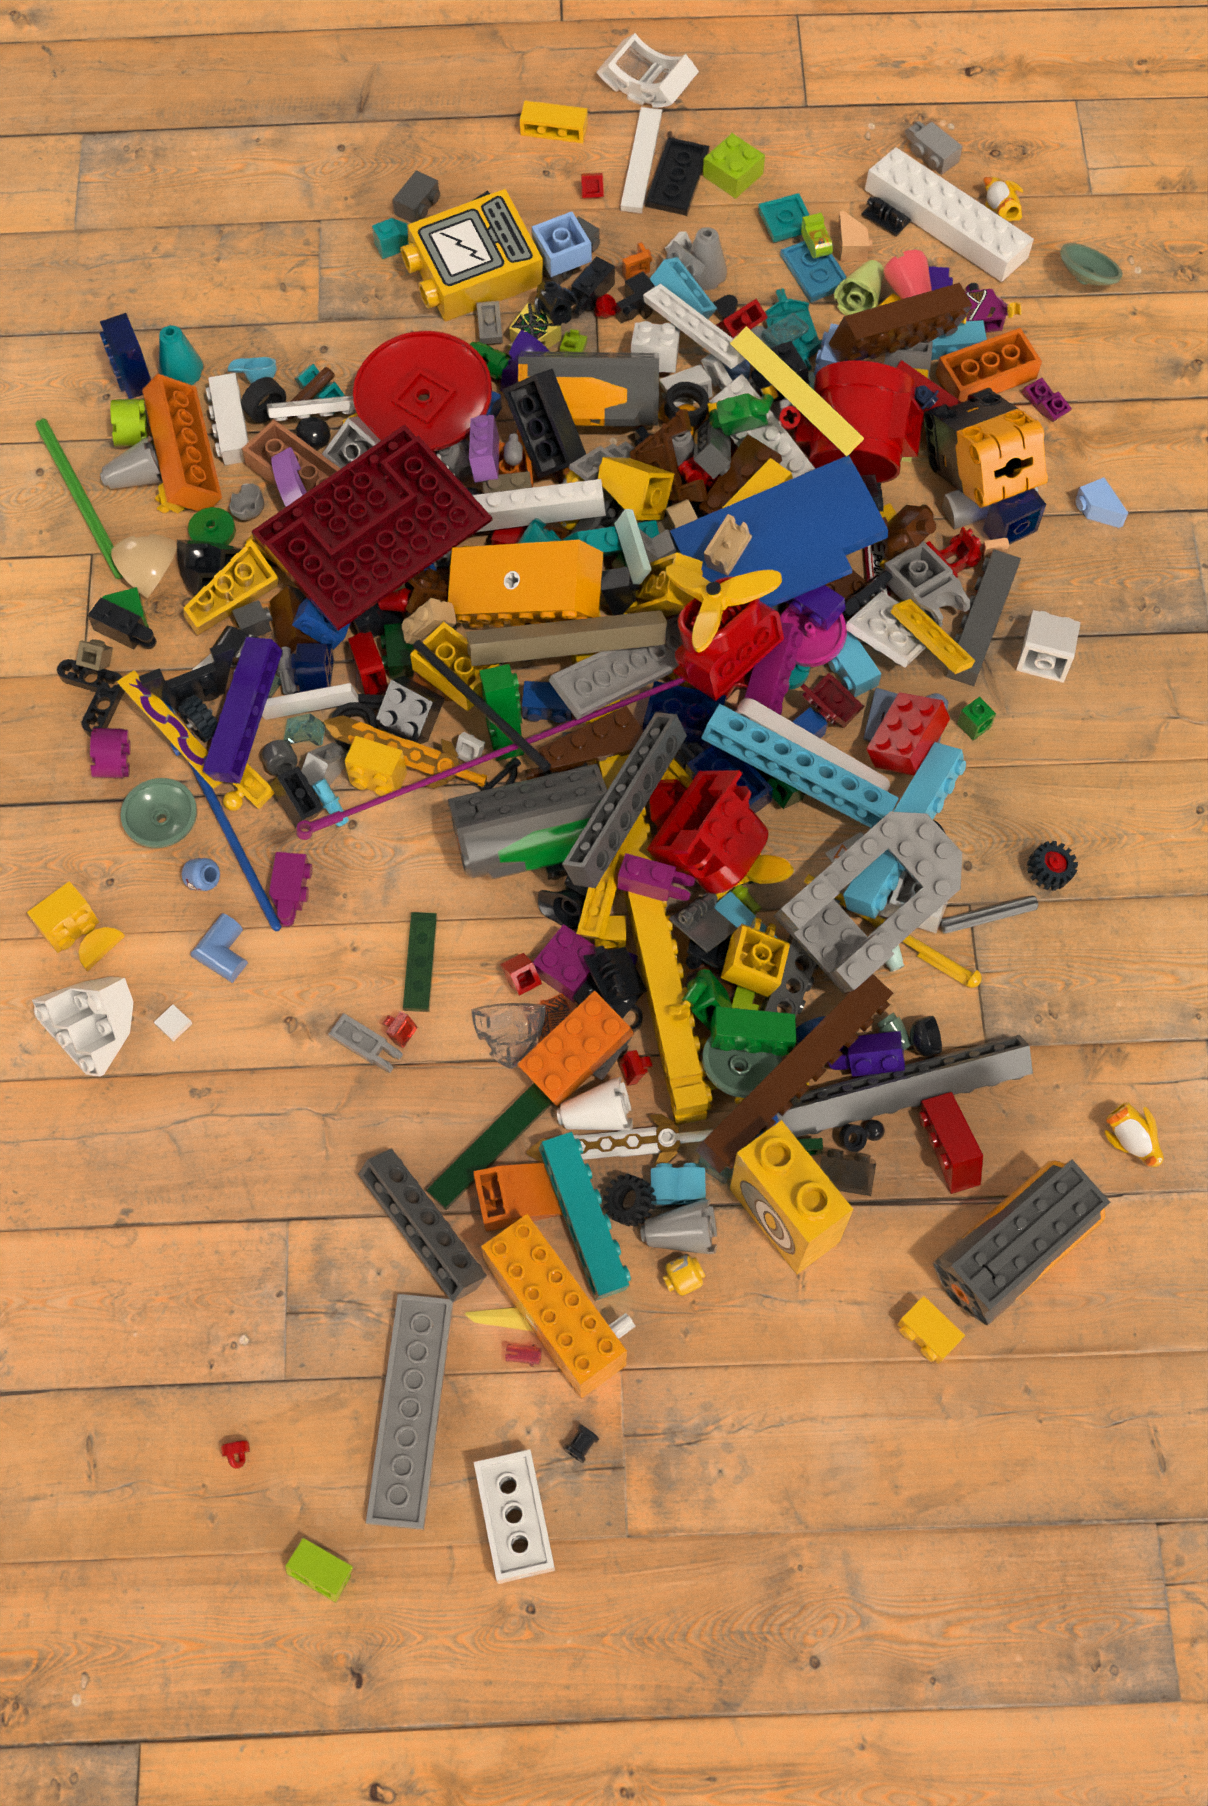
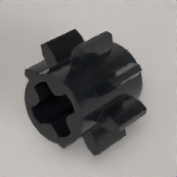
M684 741L674 757L675 761L683 769L694 771L704 761L702 757L704 749L697 741L694 744Z

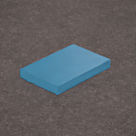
M805 241L784 248L780 252V256L810 303L834 294L839 283L847 278L832 254L814 259Z

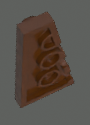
M625 706L539 748V753L551 764L550 771L553 773L583 766L584 763L594 760L596 762L604 761L607 757L615 755H629L644 731L628 707Z

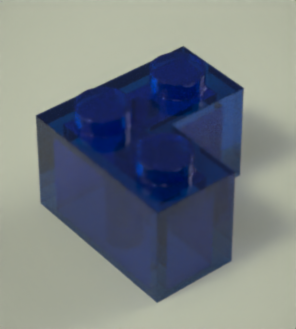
M297 644L296 654L291 656L292 669H296L294 683L295 686H299L300 692L331 687L334 667L332 644Z

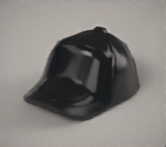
M562 890L559 892L539 891V909L546 917L561 926L564 924L572 930L578 928L585 902L578 893L573 890Z

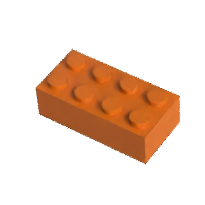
M1017 328L939 357L935 375L945 391L961 402L967 401L968 395L986 388H990L997 394L1037 379L1042 360L1022 329Z
M594 991L517 1065L559 1107L561 1103L634 1035V1032L606 1001Z

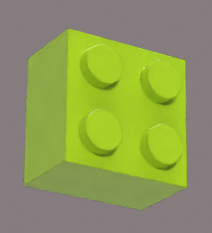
M731 133L704 157L703 177L736 199L764 174L765 154Z

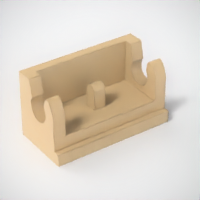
M727 514L704 551L707 567L729 576L752 538L747 524L743 522L741 526H738L734 516Z

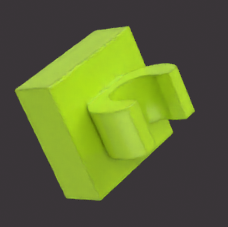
M571 329L570 332H565L560 352H584L587 336L580 335V331Z

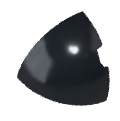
M177 540L178 564L183 581L189 591L196 595L242 549L214 542Z

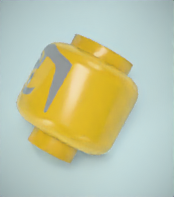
M686 1254L666 1264L667 1275L663 1276V1279L670 1292L675 1290L678 1295L685 1296L703 1285L702 1279L706 1276L697 1258H691V1256Z

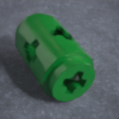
M471 342L470 345L484 359L491 378L498 381L501 380L503 369L507 367L510 356L482 342Z

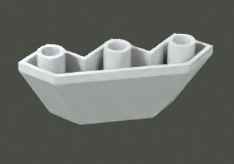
M105 977L84 981L32 1000L36 1018L86 1075L98 1077L104 1075L130 1034L133 999L125 978Z

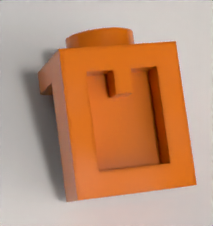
M642 242L637 243V254L622 259V275L625 280L643 271L645 274L650 272L652 255Z

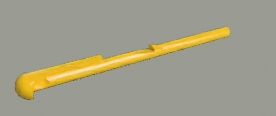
M808 874L804 883H811L815 877ZM839 892L835 899L839 900L840 904L847 908L844 896ZM855 913L872 923L875 928H878L885 921V919L878 915L873 919ZM911 935L902 941L920 952L917 955L919 958L964 984L966 987L975 988L980 985L982 976L978 970L972 973Z

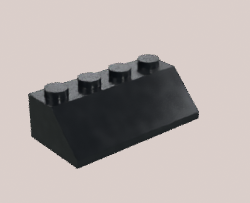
M553 368L503 389L538 479L569 467L571 463L586 455Z

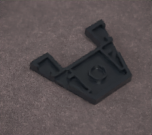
M231 641L210 648L213 658L212 663L165 681L160 668L138 677L144 688L177 711L178 706L193 695L200 698L202 702L212 701L225 694L234 655V647Z

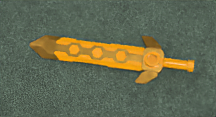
M344 715L324 720V725L334 739L352 745L355 736H359L403 750L405 765L431 775H436L460 765V761L457 758L459 755L453 744L444 739H441L442 750L444 751V753H441V751L397 737ZM466 769L426 786L435 789L449 784L448 781H452L455 779V776H458L484 787L488 776Z

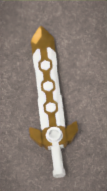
M652 1114L650 1118L658 1128L650 1127L619 1130L610 1133L574 1135V1138H578L583 1148L581 1157L583 1160L650 1155L660 1152L655 1163L656 1167L660 1163H670L677 1156V1152L681 1148L680 1143L703 1141L713 1129L679 1133V1128L674 1125V1121L662 1114ZM554 1137L542 1138L527 1150V1155L544 1163L539 1146L542 1141Z

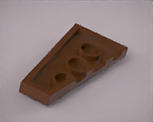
M747 434L732 456L729 470L724 475L718 477L707 494L708 501L700 504V512L706 516L722 509L770 458L780 464L783 461L781 454Z

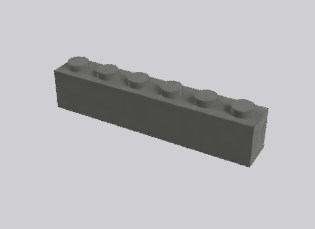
M995 549L991 558H985L981 570L985 572L984 577L979 576L974 590L978 592L976 596L971 595L970 614H964L960 628L963 629L962 635L957 633L954 640L975 662L971 668L957 674L948 670L947 678L971 686L975 685L1021 558Z

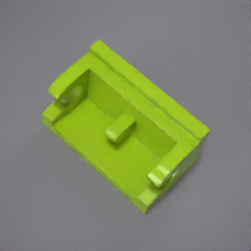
M302 1538L286 1564L287 1575L335 1603L351 1578L350 1573L353 1570V1566Z

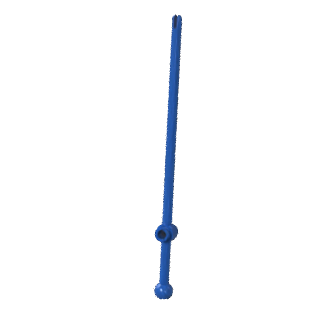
M164 702L165 705L174 713L172 707L166 702ZM170 743L176 756L178 757L179 755H181L178 749L172 743ZM189 763L271 928L274 931H279L281 924L213 788Z

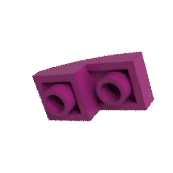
M1042 377L1025 387L1022 391L1028 401L1052 422L1072 410L1061 393L1058 391L1054 394Z

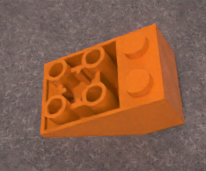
M544 1163L502 1165L473 1171L486 1232L509 1227L526 1214L529 1215L532 1221L563 1215Z

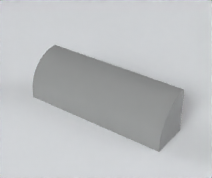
M1038 487L980 508L961 491L956 490L945 494L942 510L955 530L1038 500Z

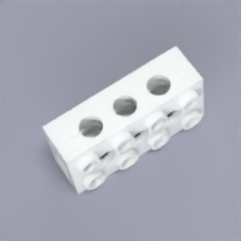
M531 1450L474 1462L498 1584L555 1571ZM506 1481H513L517 1486L514 1492L505 1494L501 1491L502 1484ZM511 1510L521 1511L522 1518L519 1522L510 1523L507 1521V1515ZM518 1539H525L528 1542V1548L523 1553H516L512 1549L513 1543Z

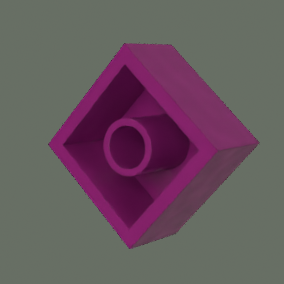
M563 924L535 958L533 964L542 981L575 1003L572 997L591 976L583 956L594 954V949L597 947Z

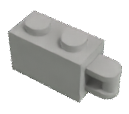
M917 121L905 130L906 137L912 142L911 151L914 155L922 159L940 175L960 161L963 146L933 122L925 126L920 121Z

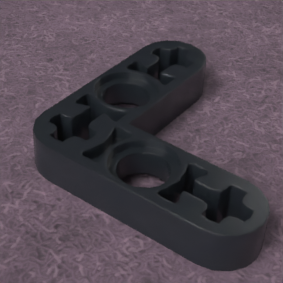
M72 659L60 662L57 667V673L64 683L96 692L82 720V727L85 733L91 737L93 728H108L125 692L119 684L113 685L112 688H110L109 684H114L123 677L119 673L107 669L98 671L76 665V660ZM73 668L75 673L69 672L67 675L65 674V671H70ZM89 674L98 675L96 681L91 683L86 682L85 679ZM107 700L111 702L110 706L106 709L98 708V704L101 701ZM96 721H97L98 724H99V726H94V727L91 729V728H90V724H91V725H94V724L96 723Z

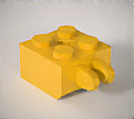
M754 917L750 927L741 924L733 932L721 978L769 997L781 985L790 944L774 937L776 925L773 923H769L765 933L759 931L762 920Z

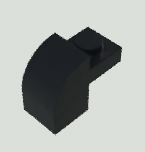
M644 271L625 281L626 298L616 303V318L621 324L635 318L638 314L645 320L654 310L643 299V294L654 288V284Z

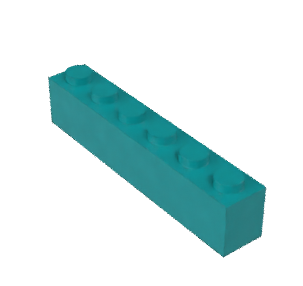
M569 1132L542 1141L539 1151L594 1300L597 1301L625 1291L629 1287V1281H631L630 1272L626 1265L622 1266L620 1261L621 1249L616 1239L613 1240L609 1231L612 1229L608 1215L602 1213L600 1204H602L601 1195L597 1188L593 1189L590 1181L592 1179V1172L589 1164H584L581 1157L583 1148L578 1138L575 1139L573 1133Z

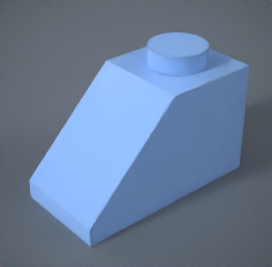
M1104 477L1079 488L1075 503L1078 510L1082 511L1087 519L1117 528L1124 525L1128 512Z

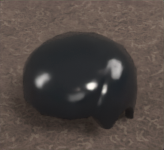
M317 417L303 418L298 423L294 433L316 451L326 446L331 438L329 425L323 419Z
M927 1016L915 1020L909 1035L910 1042L916 1052L923 1056L941 1053L942 1041L935 1017Z

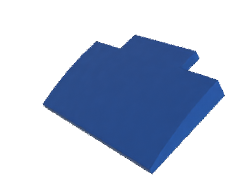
M849 455L670 530L680 554L703 561L701 568L703 571L702 577L710 582L760 570H775L781 573L782 582L779 587L769 594L760 597V601L770 607L851 574L852 568L846 555L888 538V528ZM727 514L734 516L738 526L745 522L748 526L749 534L752 535L750 542L729 576L708 568L704 557V551Z

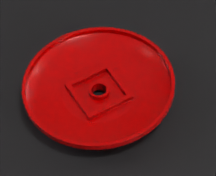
M415 331L387 340L373 350L364 360L357 372L353 386V401L357 416L381 441L403 425H406L416 437L419 435L433 452L451 447L470 435L471 418L486 415L492 398L491 376L482 356L464 340L437 331ZM427 394L430 396L425 401L418 399L421 395Z

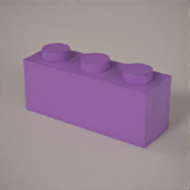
M479 415L471 418L469 461L475 482L498 479L499 435L494 415Z

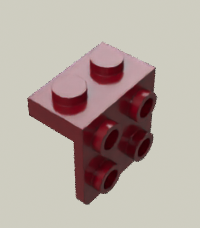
M828 673L813 690L804 683L800 686L805 691L802 696L818 710L821 708L819 713L834 726L839 723L845 728L865 707L831 673Z

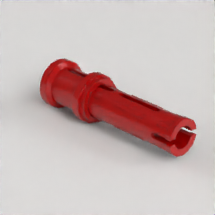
M793 406L783 408L779 415V423L786 431L797 427L801 419L799 410ZM786 418L791 419V420H792V424H790L789 421H785V419H786Z

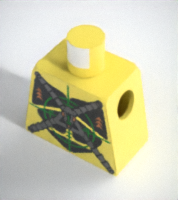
M528 303L509 328L510 341L512 343L508 345V351H510L520 330L529 333L549 349L562 339L561 326L553 325L552 321L541 310L540 316H537L534 305Z

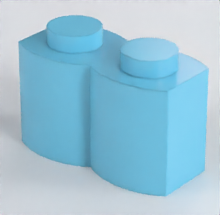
M669 1163L657 1164L656 1168H651V1187L655 1191L651 1194L656 1196V1201H651V1204L689 1205L703 1199L706 1200L705 1168L699 1167L697 1163H686L681 1168H674Z

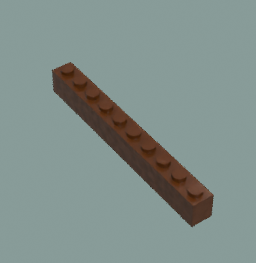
M872 974L859 987L851 991L702 1141L696 1151L719 1174L726 1166L731 1170L734 1167L737 1152L754 1141L761 1131L765 1133L775 1125L776 1121L773 1118L778 1113L783 1116L793 1106L790 1101L795 1096L800 1099L810 1087L807 1083L811 1079L816 1082L827 1071L824 1066L828 1062L833 1065L843 1053L840 1049L844 1045L849 1048L859 1038L856 1033L860 1029L865 1032L875 1021L872 1016L875 1013L880 1016L891 1005L887 1000L894 993Z

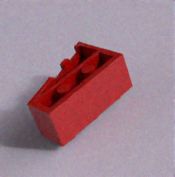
M949 1092L922 1100L921 1112L918 1113L922 1127L927 1130L930 1144L935 1151L950 1194L980 1186L983 1153L953 1093Z

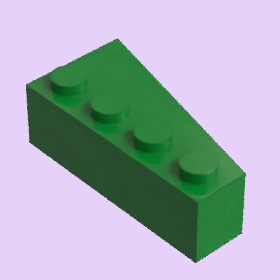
M509 664L479 670L483 700L522 736L517 674L511 673ZM485 716L493 752L514 744ZM519 748L498 756L495 760L500 761L525 754Z

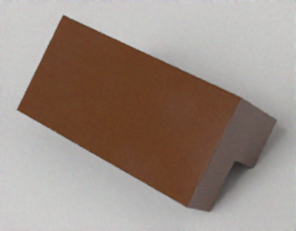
M287 585L270 600L277 645L281 649L282 647H289L291 654L299 647L312 651L320 642L292 625L299 605L307 597L298 588Z

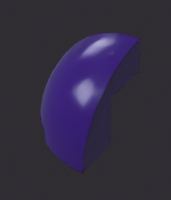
M520 330L509 351L511 358L507 367L503 369L500 391L502 392L503 389L518 383V356L521 351L550 352L538 339L523 330Z

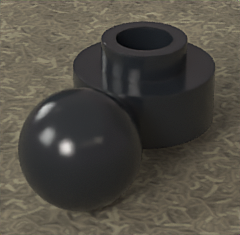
M878 1120L868 1121L864 1128L855 1124H847L839 1133V1143L845 1150L858 1152L864 1148L867 1139L878 1141L884 1136V1125Z

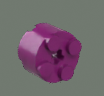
M93 728L90 739V757H92V762L95 763V765H90L93 778L129 777L130 764L128 762V755L131 753V741L129 740L128 730L124 728Z

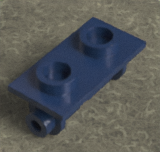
M924 385L918 386L915 390L914 399L921 404L920 408L922 410L924 408L928 410L939 399L936 396L939 390L932 392Z

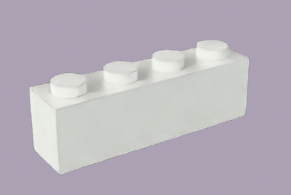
M236 373L209 377L210 387L206 388L208 401L213 403L212 406H209L211 419L216 421V424H212L214 437L219 439V443H215L217 456L223 458L225 465L245 462L242 448L249 440Z

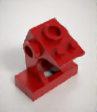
M961 527L960 534L955 535L949 542L950 546L943 550L936 549L930 541L926 542L953 570V575L956 578L958 577L957 573L967 567H974L981 560L982 553L979 548L982 546L981 540L973 534L974 532L971 528L966 530L964 527ZM956 555L959 559L958 562L950 564L946 561V559Z

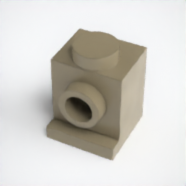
M91 639L89 642L81 640L79 641L76 665L100 671L110 666L113 647L105 645V642L101 640Z

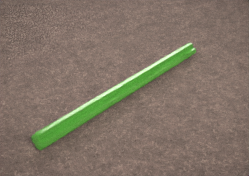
M47 419L37 420L35 425L115 578L121 579L123 576L112 560L111 550L114 546Z

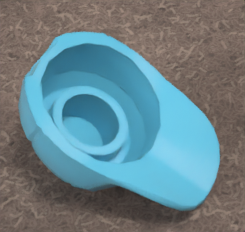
M270 357L240 358L233 360L228 366V372L244 373L251 384L263 377L274 378L277 371L276 360Z

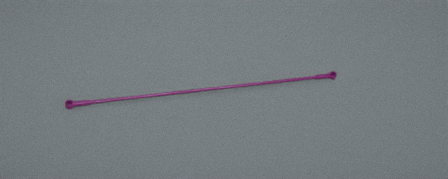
M677 678L525 740L529 744L686 681L682 678ZM511 744L343 812L337 811L312 822L300 821L297 824L296 834L302 840L310 839L313 832L341 822L343 818L519 749V747Z

